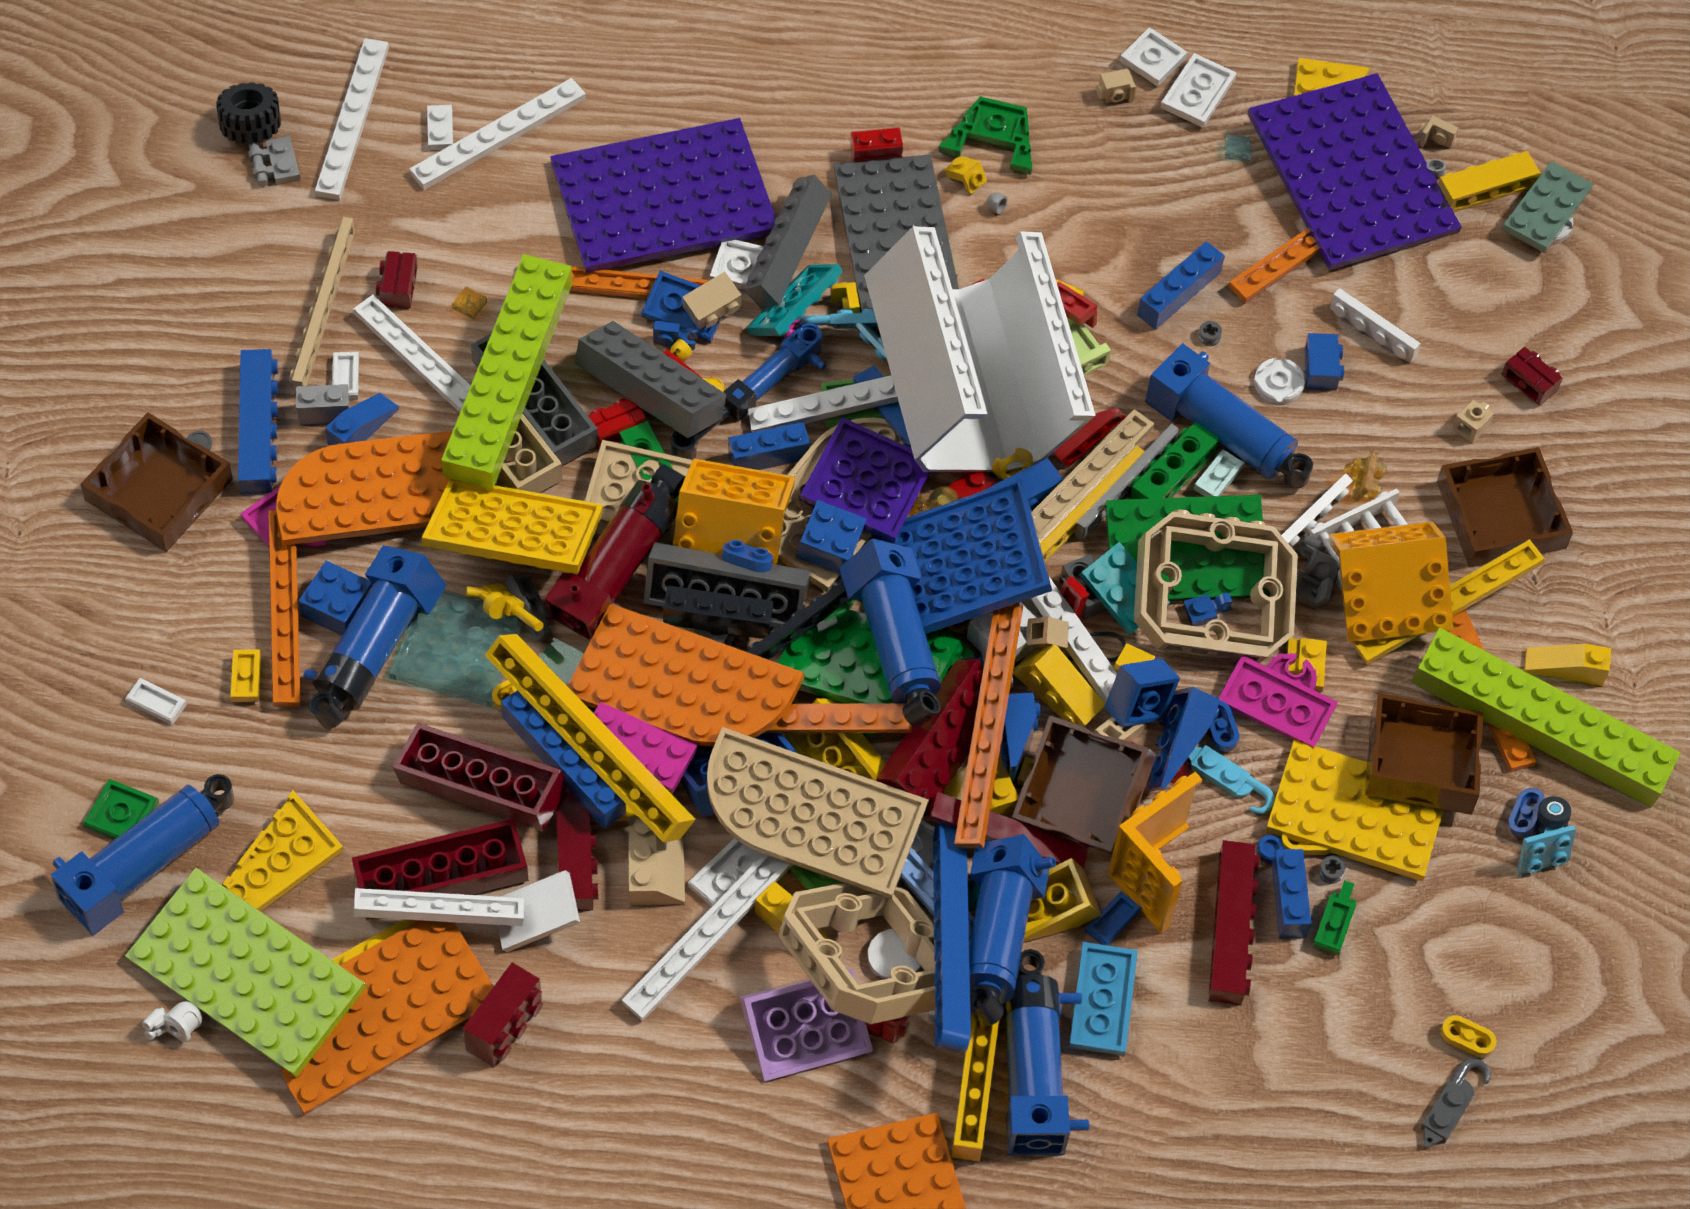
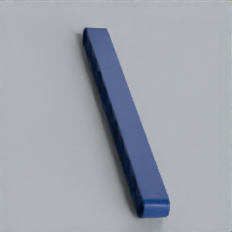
M937 822L933 834L935 1046L940 1049L966 1053L971 1036L967 848H957L954 844L957 829Z

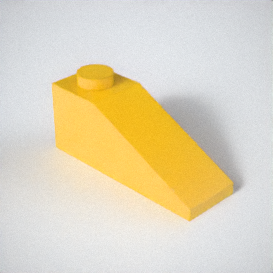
M1590 644L1527 647L1524 671L1535 675L1603 686L1610 671L1611 648Z
M773 881L755 899V914L779 934L785 912L793 896ZM817 928L824 939H830L821 928Z

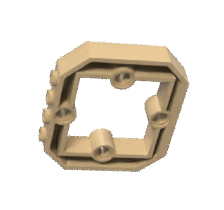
M1175 510L1138 540L1134 622L1157 650L1239 661L1243 655L1257 663H1261L1294 635L1298 555L1274 526L1265 525V522L1251 521L1248 523L1241 522L1236 517L1221 519L1215 518V515L1208 513L1193 515L1187 510ZM1214 531L1220 532L1223 540L1217 538ZM1171 540L1205 545L1211 551H1221L1224 548L1265 554L1264 577L1250 592L1253 604L1262 608L1261 636L1232 632L1225 622L1218 619L1209 621L1204 627L1166 622L1168 593L1181 581L1182 577L1179 566L1170 562ZM1161 573L1166 574L1170 582H1165L1161 578ZM1262 588L1269 590L1271 597L1266 596ZM1209 631L1216 633L1218 640L1212 639Z
M840 883L794 893L785 912L778 937L833 1011L869 1024L935 1010L934 924L907 890L896 887L892 899L847 883ZM883 915L904 943V951L909 956L916 958L925 971L916 973L909 967L896 966L892 968L888 979L858 985L840 961L842 954L841 946L833 940L824 939L817 928L832 926L840 932H851L856 928L858 920Z

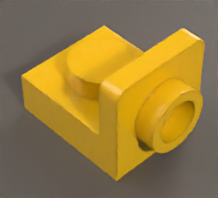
M840 282L830 287L831 303L842 302V310H852L853 313L860 312L855 282Z

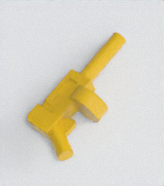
M502 584L484 585L483 588L466 586L465 597L481 598L484 600L483 610L491 618L500 619L505 614L507 616H516L535 631L542 630L543 622L523 609L524 602L507 591V588Z

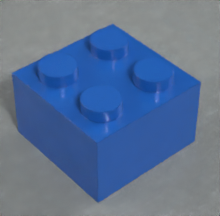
M817 500L800 541L796 558L841 575L839 567L853 556L866 518Z
M326 560L299 599L301 617L342 636L373 585L369 580Z
M1162 658L1123 664L1117 672L1104 708L1122 727L1164 720L1180 677Z

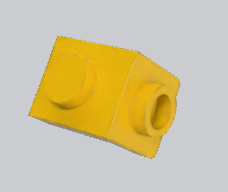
M960 156L955 158L944 169L948 178L962 181L967 193L973 194L987 182L981 162L978 160Z

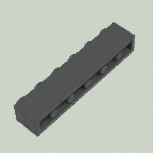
M815 174L800 177L794 181L793 188L788 198L784 201V206L779 216L775 220V225L770 235L766 238L762 252L758 255L757 262L752 272L748 275V280L743 290L761 309L780 305L831 198L832 193Z

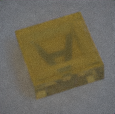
M466 286L452 303V308L474 320L488 302L487 297Z

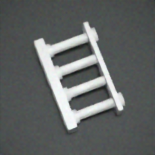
M1398 489L1382 492L1374 500L1324 524L1322 522L1311 528L1309 536L1322 541L1327 552L1338 563L1339 572L1335 583L1340 590H1342L1339 557L1330 545L1329 534L1354 531L1352 527L1363 521L1369 529L1381 528L1373 516L1386 511L1396 526L1407 525V522L1395 507L1400 493Z

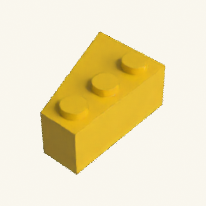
M1056 644L1031 651L1013 669V674L1058 714L1062 720L1085 726L1105 706L1102 699Z

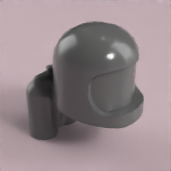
M1305 534L1295 550L1307 559L1304 573L1320 582L1328 577L1334 579L1338 573L1337 561L1324 553L1326 547L1322 541Z

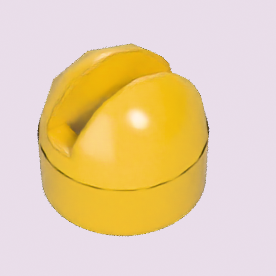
M682 339L677 340L670 349V352L681 361L687 360L693 354L690 346Z

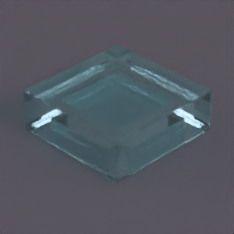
M1226 134L1225 159L1249 161L1250 136Z

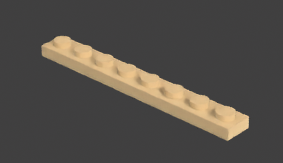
M343 217L341 225L335 229V244L330 246L328 252L329 264L323 268L322 286L317 287L315 294L317 302L315 307H311L309 312L310 324L303 331V346L297 350L296 369H292L290 372L289 383L293 384L294 395H296V387L308 386L355 235L353 218Z
M1134 409L1032 511L1040 543L1153 430L1154 423Z

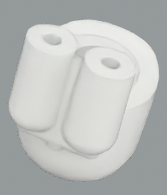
M186 1001L178 1003L167 1014L164 1008H157L142 1022V1026L146 1029L144 1035L147 1039L153 1040L155 1037L169 1032L178 1040L187 1042L191 1038L190 1033L201 1025L202 1014L197 1006Z

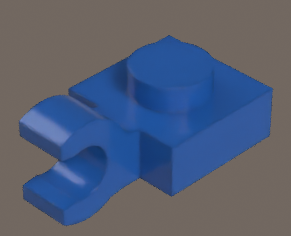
M655 321L653 343L662 346H672L677 340L682 339L690 346L691 350H695V341L688 339H697L698 330L692 328L680 329V324Z
M1229 593L1221 594L1213 600L1210 599L1209 594L1185 600L1183 607L1191 626L1197 627L1217 619V613L1231 610L1230 604L1233 601Z

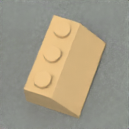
M628 816L630 906L685 905L684 835L680 840L662 842L638 816Z

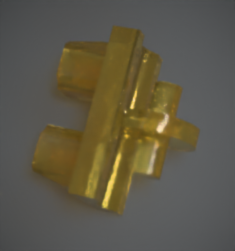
M1371 450L1367 458H1354L1353 462L1345 464L1344 474H1347L1353 480L1351 483H1354L1352 499L1359 501L1365 496L1374 500L1382 493L1383 486L1373 481V477L1380 480L1387 469L1386 464L1377 460L1379 452Z

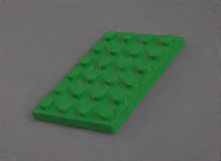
M1261 494L1106 500L1105 502L1108 549L1110 550L1120 542L1136 562L1138 540L1175 510H1187L1193 515L1208 513L1215 515V518L1221 519L1236 517L1241 522L1248 523L1251 521L1263 522ZM1214 531L1216 537L1223 540L1222 534ZM1171 540L1170 562L1179 566L1182 577L1181 581L1168 593V601H1185L1209 594L1210 599L1213 600L1224 593H1229L1231 599L1250 598L1251 589L1264 577L1265 554L1224 548L1221 551H1211L1205 545ZM1161 573V578L1165 582H1170L1169 577ZM1262 588L1263 593L1269 597V590Z
M840 607L787 646L777 662L804 672L805 678L799 688L801 691L845 704L894 703L888 690L867 616L864 613ZM930 632L926 634L940 682H942L960 649V640Z

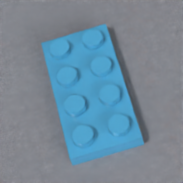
M1088 942L1082 943L1076 993L1082 994V1003L1074 1004L1069 1048L1125 1056L1138 950Z

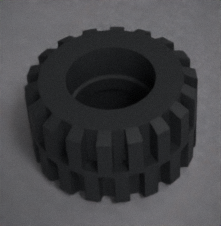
M255 82L239 83V85H232L229 89L223 90L222 94L217 97L216 107L219 128L222 135L228 137L230 141H237V143L241 144L263 142L264 139H270L272 134H276L278 128L281 127L277 93L271 87H265V84H255Z

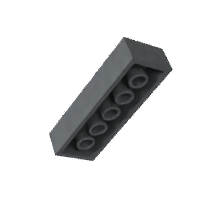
M612 321L578 339L576 365L685 437L689 438L722 419L726 400L724 392L634 335L620 324Z
M491 334L471 344L472 362L477 368ZM543 359L523 414L562 465L598 446V428Z
M654 543L648 559L643 603L664 607L667 586L773 601L771 627L782 626L794 612L805 609L811 571L772 564L771 570L757 572L726 562L722 559L721 554Z

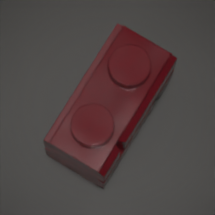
M388 251L385 260L380 261L379 274L382 275V281H377L376 296H380V302L386 307L411 308L418 269L417 255L415 253Z
M1525 346L1505 363L1501 374L1539 406L1558 391L1563 380L1560 372L1555 367H1549L1541 360L1537 352L1530 351Z

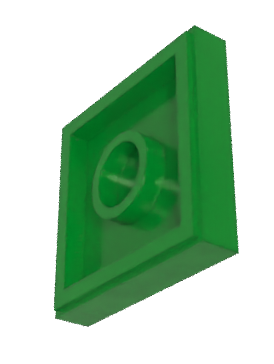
M109 779L84 820L83 826L114 840L153 811L159 804V800L157 797Z

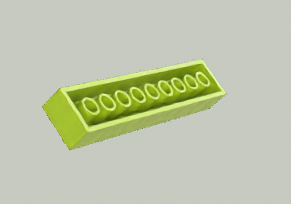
M523 254L441 460L443 477L491 490L494 489L572 287V266Z
M1440 627L1411 680V683L1459 708L1483 712L1484 721L1514 734V737L1649 807H1652L1661 795L1681 753Z

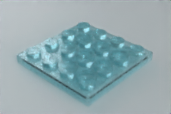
M444 590L429 615L415 613L391 668L390 678L492 707V691L497 685L502 683L504 676L484 655L499 635L517 634L520 637L525 623L516 616H507L506 614L500 619H493L484 612V601Z

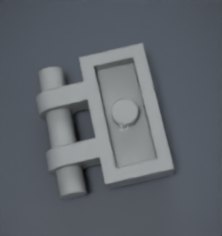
M290 136L266 140L267 149L259 148L258 142L249 144L250 150L248 155L250 161L253 162V175L258 181L259 186H266L268 184L267 179L275 178L276 185L300 180ZM270 160L271 166L266 167L263 161Z

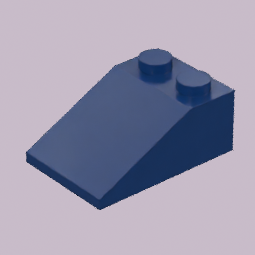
M1034 693L1009 694L1001 740V754L1003 764L1013 786L1031 746L1034 731H1038L1040 704L1039 702L1035 703Z

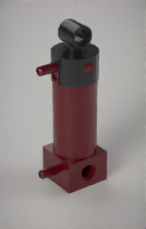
M662 464L654 473L651 483L637 480L620 504L618 511L586 554L578 574L563 572L544 598L551 619L591 641L607 608L615 602L653 548L654 543L664 535L676 518L678 504L674 499L679 496L686 476Z

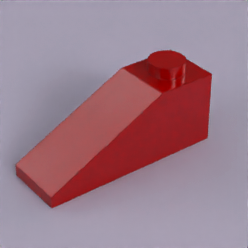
M1118 407L1095 413L1096 416L1054 451L1057 457L1067 467H1070L1126 418Z

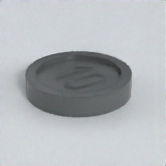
M204 431L192 432L186 438L191 442L202 445L208 450L212 447V439Z

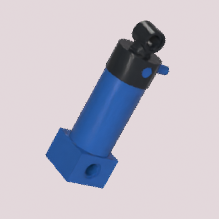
M383 545L365 574L373 586L334 650L328 655L319 671L310 669L304 671V679L313 681V686L319 692L310 700L309 710L324 728H335L343 721L345 717L343 708L358 710L375 684L378 674L415 613L429 615L446 588V583L425 555Z
M1032 949L1024 950L1021 953L1014 997L1008 1002L1003 1003L1004 1019L1006 1021L1009 1106L1006 1115L1008 1155H1065L1070 1131H1088L1090 1128L1088 1119H1069L1068 1096H1063L1059 1028L1060 1004H1081L1082 994L1060 993L1058 982L1052 977L1043 975L1044 957L1040 952ZM1032 965L1036 969L1033 971L1026 970L1023 966Z

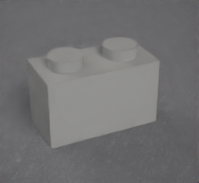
M348 384L296 387V409L299 425L330 424L341 412L351 407Z

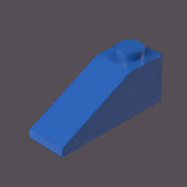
M378 393L344 410L325 427L328 445L366 441L399 410V406L383 394Z

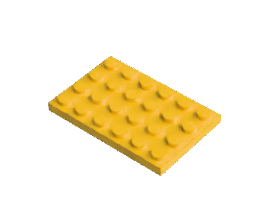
M450 479L422 536V546L436 550L457 552L459 554L480 556L486 559L502 560L513 564H524L537 568L578 574L602 517L603 505L496 485L491 490Z
M1294 739L1265 832L1282 837V834H1286L1290 840L1304 844L1305 841L1311 842L1310 845H1320L1329 848L1331 853L1423 882L1443 810L1366 796L1367 762L1317 746L1313 748Z

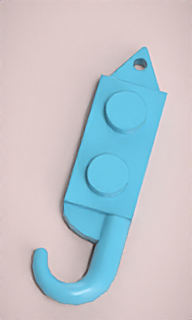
M864 309L862 313H853L852 310H838V314L805 316L798 321L799 326L811 323L817 326H831L834 329H857L856 324L861 322L872 328H878L874 309Z
M1207 745L1203 748L1195 747L1187 758L1192 771L1234 798L1245 797L1253 790L1266 799V804L1261 808L1251 806L1249 808L1251 812L1265 814L1272 810L1275 802L1272 790L1250 776L1249 772Z

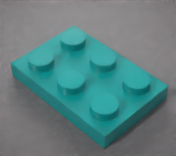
M1118 542L1083 570L1079 576L1130 636L1139 628L1134 622L1137 562L1122 544Z

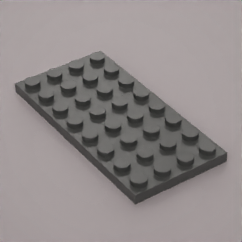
M931 154L883 160L834 163V174L861 313L864 309H873L864 275L913 226L935 227L952 289L959 290Z

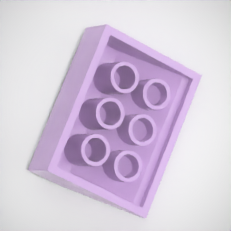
M846 968L854 978L852 969ZM809 978L739 997L746 1026L764 1081L873 1052L866 1022L833 1011Z

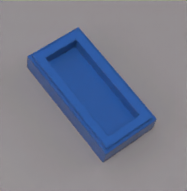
M1120 891L1101 911L1102 915L1093 919L1088 924L1085 932L1099 944L1109 946L1137 917L1142 907Z

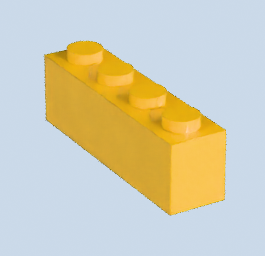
M1525 151L1513 153L1508 157L1498 160L1493 159L1482 165L1469 166L1455 173H1447L1440 177L1438 184L1453 212H1457L1529 190L1539 178L1540 171L1529 152Z

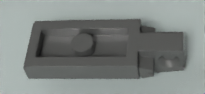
M510 574L505 579L510 593L524 602L523 609L544 624L540 631H535L530 627L529 633L535 642H544L552 634L548 625L550 616L531 578Z

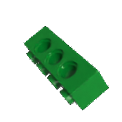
M648 421L619 432V444L665 454ZM630 453L637 468L648 460H656L659 462V466L665 464L672 468L669 460L638 456ZM642 469L640 470L644 480L652 479L653 475L645 474ZM679 496L676 499H674L677 504L679 501Z
M1197 422L1189 429L1185 427L1179 434L1177 441L1174 444H1168L1163 450L1162 456L1158 460L1154 459L1148 465L1146 473L1142 477L1137 476L1130 485V499L1173 498L1217 453L1220 439Z

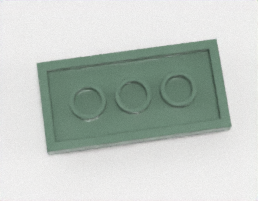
M1551 161L1504 223L1502 230L1546 253L1591 192L1594 183Z

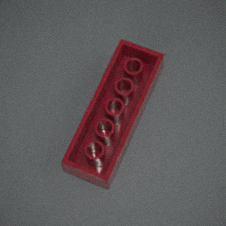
M978 659L956 660L941 682L940 691L935 695L940 702V712L920 728L912 726L911 733H906L876 778L877 782L928 799L923 816L930 814L934 795L937 792L943 793L970 753L984 666Z
M418 722L392 767L401 784L508 820L514 818L517 823L543 832L568 786L560 769Z
M514 818L351 857L358 889L473 895L529 881L528 866ZM365 917L366 920L374 919L371 917Z

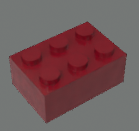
M511 962L463 1027L466 1051L492 1067H495L499 1060H505L511 1050L510 1045L514 1039L521 1038L527 1028L526 1023L530 1017L537 1016L543 1006L540 978Z

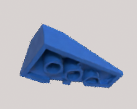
M1195 687L1175 690L1164 720H1161L1159 723L1164 728L1162 736H1159L1156 741V746L1160 748V752L1156 756L1152 767L1149 783L1150 790H1161L1168 786L1217 718L1219 698Z

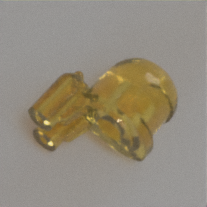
M938 487L927 500L923 496H918L909 515L912 516L959 500L958 494L950 487Z

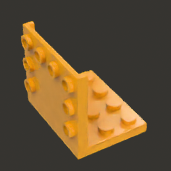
M693 458L679 493L673 546L722 555L725 543L731 540H740L746 545L767 549L773 555L772 564L778 565L784 515L795 486L796 477Z
M1433 521L1329 534L1330 545L1339 557L1348 643L1437 632L1439 627L1446 631L1454 630L1446 537Z
M1196 772L1188 777L1182 776L1179 778L1172 789L1167 792L1161 791L1153 798L1152 803L1146 807L1143 805L1138 807L1132 813L1131 818L1119 825L1109 866L1108 876L1125 895L1142 907L1141 913L1160 934L1170 927L1183 881L1178 870L1173 866L1170 867L1163 859L1160 850L1189 829L1186 821L1195 788L1203 780Z

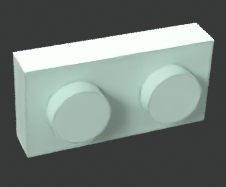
M1222 449L1195 483L1194 490L1205 497L1221 496L1241 471L1244 462Z

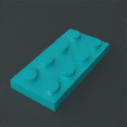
M839 264L808 265L789 284L780 305L765 308L746 327L751 336H782L790 329L789 326L795 320L804 316L805 310L811 304L816 303L827 288L832 287L837 282V278L843 273Z

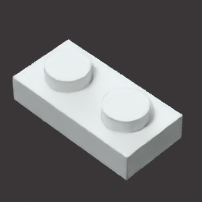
M452 105L427 106L429 151L443 150L453 144Z

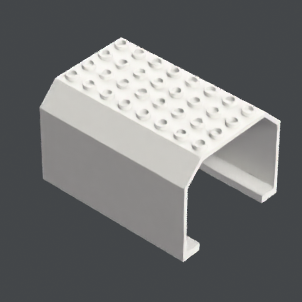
M913 226L864 275L914 459L923 472H992L994 460L997 457L1004 459L1013 455L1016 448H1023L1031 452L1033 464L1050 456L1096 416L1043 235L1040 232H1020L1015 236L1019 251L988 280L959 290L952 289L935 227ZM1019 462L1011 463L1007 466L1006 472L1014 471L1024 465Z

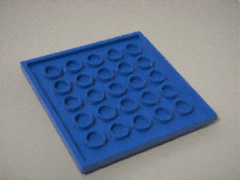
M1022 478L907 517L895 542L892 543L912 548L921 580L917 586L911 589L925 634L1052 591ZM876 536V540L892 543L879 536Z

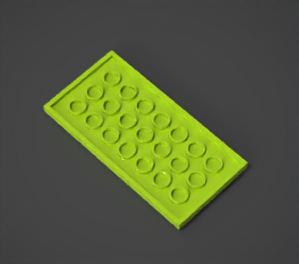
M197 868L193 870L125 955L132 963L188 1002L197 1006L199 1010L296 1078L367 987L363 981Z

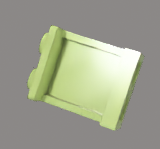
M1067 318L1084 376L1108 365L1111 354L1109 346L1106 343L1099 345L1084 324L1080 326Z

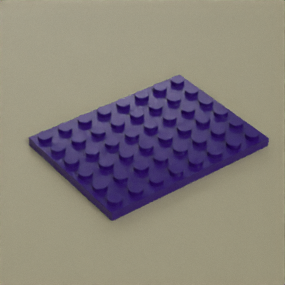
M1378 73L1248 109L1247 115L1302 220L1306 227L1309 228L1310 235L1314 237L1315 244L1318 245L1319 252L1329 270L1460 232L1462 226L1433 173L1428 170L1427 162Z
M741 118L550 156L551 165L585 273L720 246L722 242L732 240L744 241L768 236L775 225L776 217Z

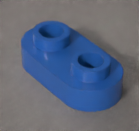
M731 540L723 545L722 559L726 562L757 572H766L772 568L773 555L767 549L755 548L744 544L740 540Z
M1220 700L1218 715L1221 718L1213 721L1208 729V733L1216 749L1228 752L1236 748L1240 735L1231 708L1227 703ZM1221 738H1227L1229 741L1224 742Z
M1527 788L1518 795L1509 817L1510 831L1514 836L1527 838L1536 832L1540 821L1537 815L1540 802L1545 799L1541 790Z

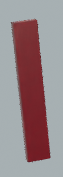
M937 792L934 795L928 819L957 829L962 800ZM990 811L985 840L992 841L1025 834L1043 858H1055L1056 866L1072 858L1084 869L1089 847Z

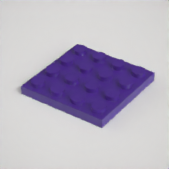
M842 417L800 494L799 501L815 507L817 500L864 517L866 522L863 530L894 543L930 472H923L914 459L912 448Z

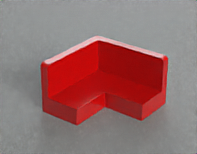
M1060 281L1057 282L1066 317L1080 326L1085 323L1091 328L1097 325V305Z

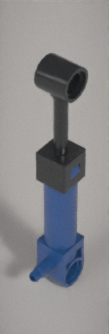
M811 323L800 326L781 343V349L743 381L738 379L723 391L726 394V400L721 420L689 438L675 431L671 437V455L690 460L695 459L698 441L728 415L739 422L748 414V409L756 407L758 399L794 369L799 371L810 362L813 366L824 370L826 364L818 357L822 344L821 329Z

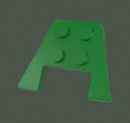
M980 96L965 113L963 120L958 126L951 130L948 138L940 143L939 153L956 157L961 156L967 138L1014 149L1010 170L1030 175L1032 173L1033 164L1031 161L1027 107Z

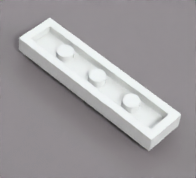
M1339 288L1334 293L1330 309L1337 316L1343 317L1358 330L1365 332L1374 338L1378 344L1384 345L1393 351L1397 357L1406 360L1410 364L1417 357L1421 343Z
M1347 474L1342 476L1282 534V537L1291 547L1301 539L1298 534L1302 530L1307 533L1317 523L1314 520L1316 516L1320 515L1323 518L1333 508L1330 503L1334 499L1339 502L1349 493L1346 487L1353 480Z

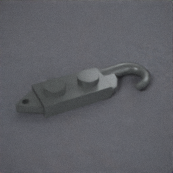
M1470 1058L1464 1060L1458 1066L1421 1126L1424 1135V1149L1440 1142L1446 1143L1474 1097L1472 1085L1464 1078L1470 1069L1479 1068L1484 1073V1083L1488 1084L1491 1079V1071L1486 1063L1479 1059Z

